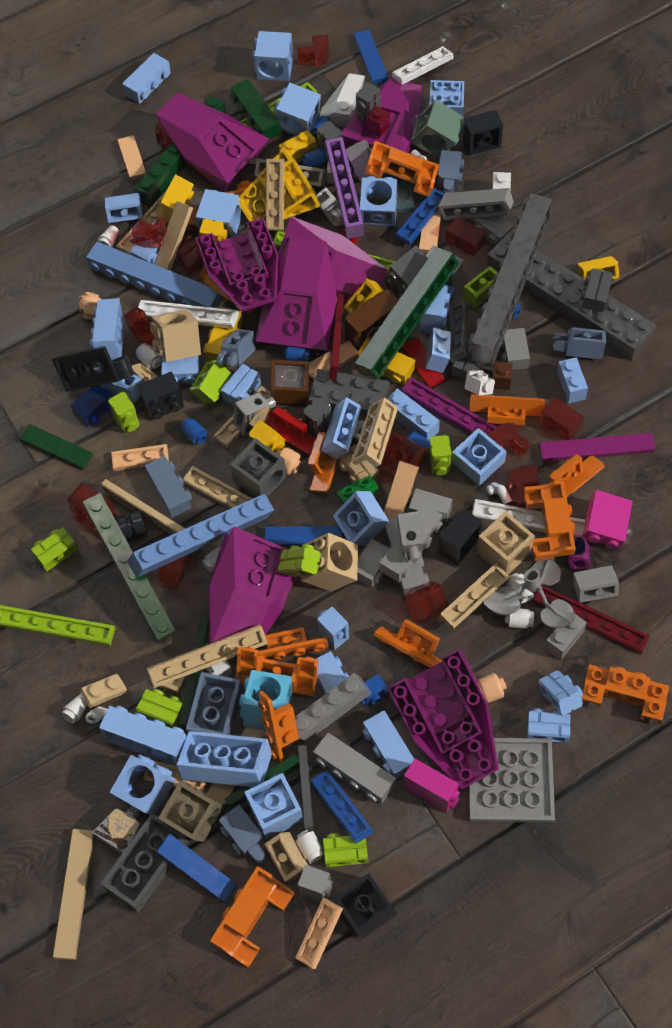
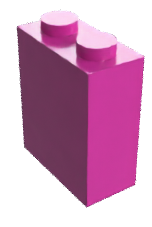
M595 490L589 499L582 536L591 543H600L611 549H619L626 540L633 501Z
M414 759L404 775V788L446 813L450 808L454 809L457 805L460 794L458 791L459 784L421 761Z

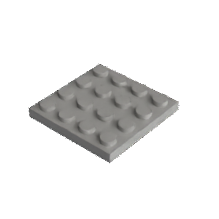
M494 738L499 770L469 786L470 821L555 822L552 739Z

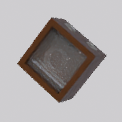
M272 360L270 396L273 397L276 403L307 404L309 362Z

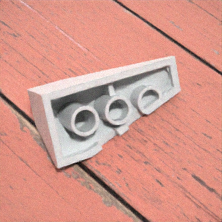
M349 73L322 107L319 118L327 116L335 126L345 127L356 111V93L362 89L365 76Z

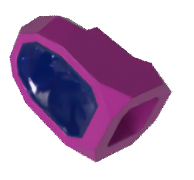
M575 536V554L568 555L570 568L576 571L587 570L590 567L589 543L583 536Z

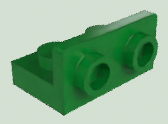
M369 475L337 491L340 507L355 491H371L373 496L376 497L378 485Z

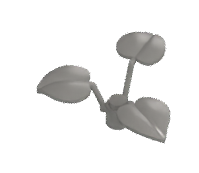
M554 560L537 561L524 573L525 583L521 584L522 588L518 595L514 588L506 586L498 588L484 600V605L492 612L500 615H510L520 609L521 604L518 599L522 598L525 589L530 592L539 591L547 607L541 612V620L546 626L561 628L570 626L575 621V614L569 603L556 599L549 604L542 590V584L551 586L558 582L561 577L560 568Z

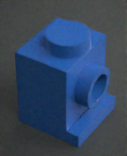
M379 674L364 682L372 694L360 702L362 705L366 704L368 706L371 703L374 705L380 702L383 696L386 699L389 698V690Z

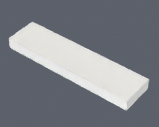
M442 46L393 71L392 78L403 85L452 60L453 53Z

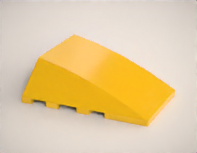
M283 146L273 159H285V220L322 205L301 168ZM266 168L261 171L254 182L239 197L240 207L249 222L264 218L266 223Z

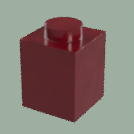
M375 105L366 116V131L381 138L390 127V112Z

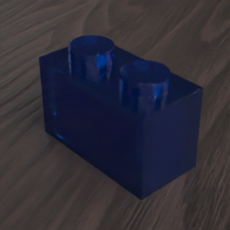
M94 386L75 400L70 407L73 415L89 427L91 424L96 423L105 412L111 410L108 400L113 396L103 386Z

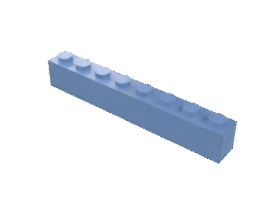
M100 242L95 243L86 257L88 265L93 271H99L108 277L117 278L125 284L129 283L140 290L144 289L155 296L166 298L170 302L217 308L221 303V295L211 287Z
M260 495L133 552L127 561L138 578L223 539L225 532L233 526L243 530L267 519L274 509L266 495Z

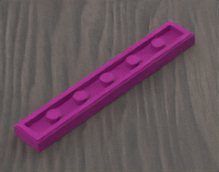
M412 377L401 389V392L413 401L469 434H472L479 428L496 443L504 434L502 429L487 423L483 418Z
M652 433L540 442L539 445L542 462L568 460L576 454L583 459L591 455L594 457L655 452Z

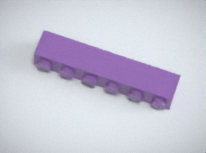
M343 138L325 140L326 154L346 238L364 236V224Z

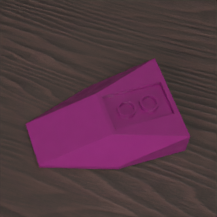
M390 77L380 87L381 108L390 112V127L380 138L366 131V123L360 122L355 112L342 130L345 150L362 140H366L370 148H372L374 141L409 153L413 146L410 140L418 116L421 114L422 85L411 82L401 85Z
M178 92L155 115L184 160L223 192L235 181L240 171L253 158L256 159L269 141L267 137L229 115Z
M290 217L278 253L279 259L290 236L327 241L336 294L338 292L344 293V304L348 302L366 279L375 281L382 287L388 269L343 235Z
M264 218L247 222L248 233L219 242L215 241L213 233L196 237L198 251L210 279L241 312L277 301L279 256Z
M290 236L278 263L277 301L262 305L256 337L257 342L330 351L337 294L327 241Z
M234 526L225 532L209 583V644L261 624L264 634H267L281 614L296 577H291L278 571L279 562L282 561L280 559L282 550L286 548Z
M457 649L441 658L442 662L411 679L404 678L388 687V690L415 743L453 781L457 782L461 789H464L499 770L488 702L464 651Z

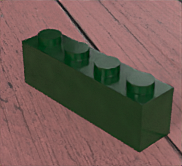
M249 79L230 86V99L232 103H236L240 114H244L248 125L252 126L253 130L268 139L281 134L280 122Z

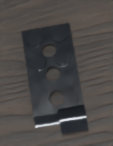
M106 346L94 347L52 358L66 392L118 382L134 374L128 356L125 355L111 360Z

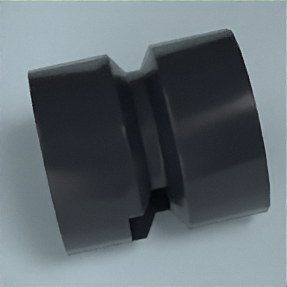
M139 510L129 513L127 518L124 515L115 518L126 540L132 539L133 534L140 536L147 533Z

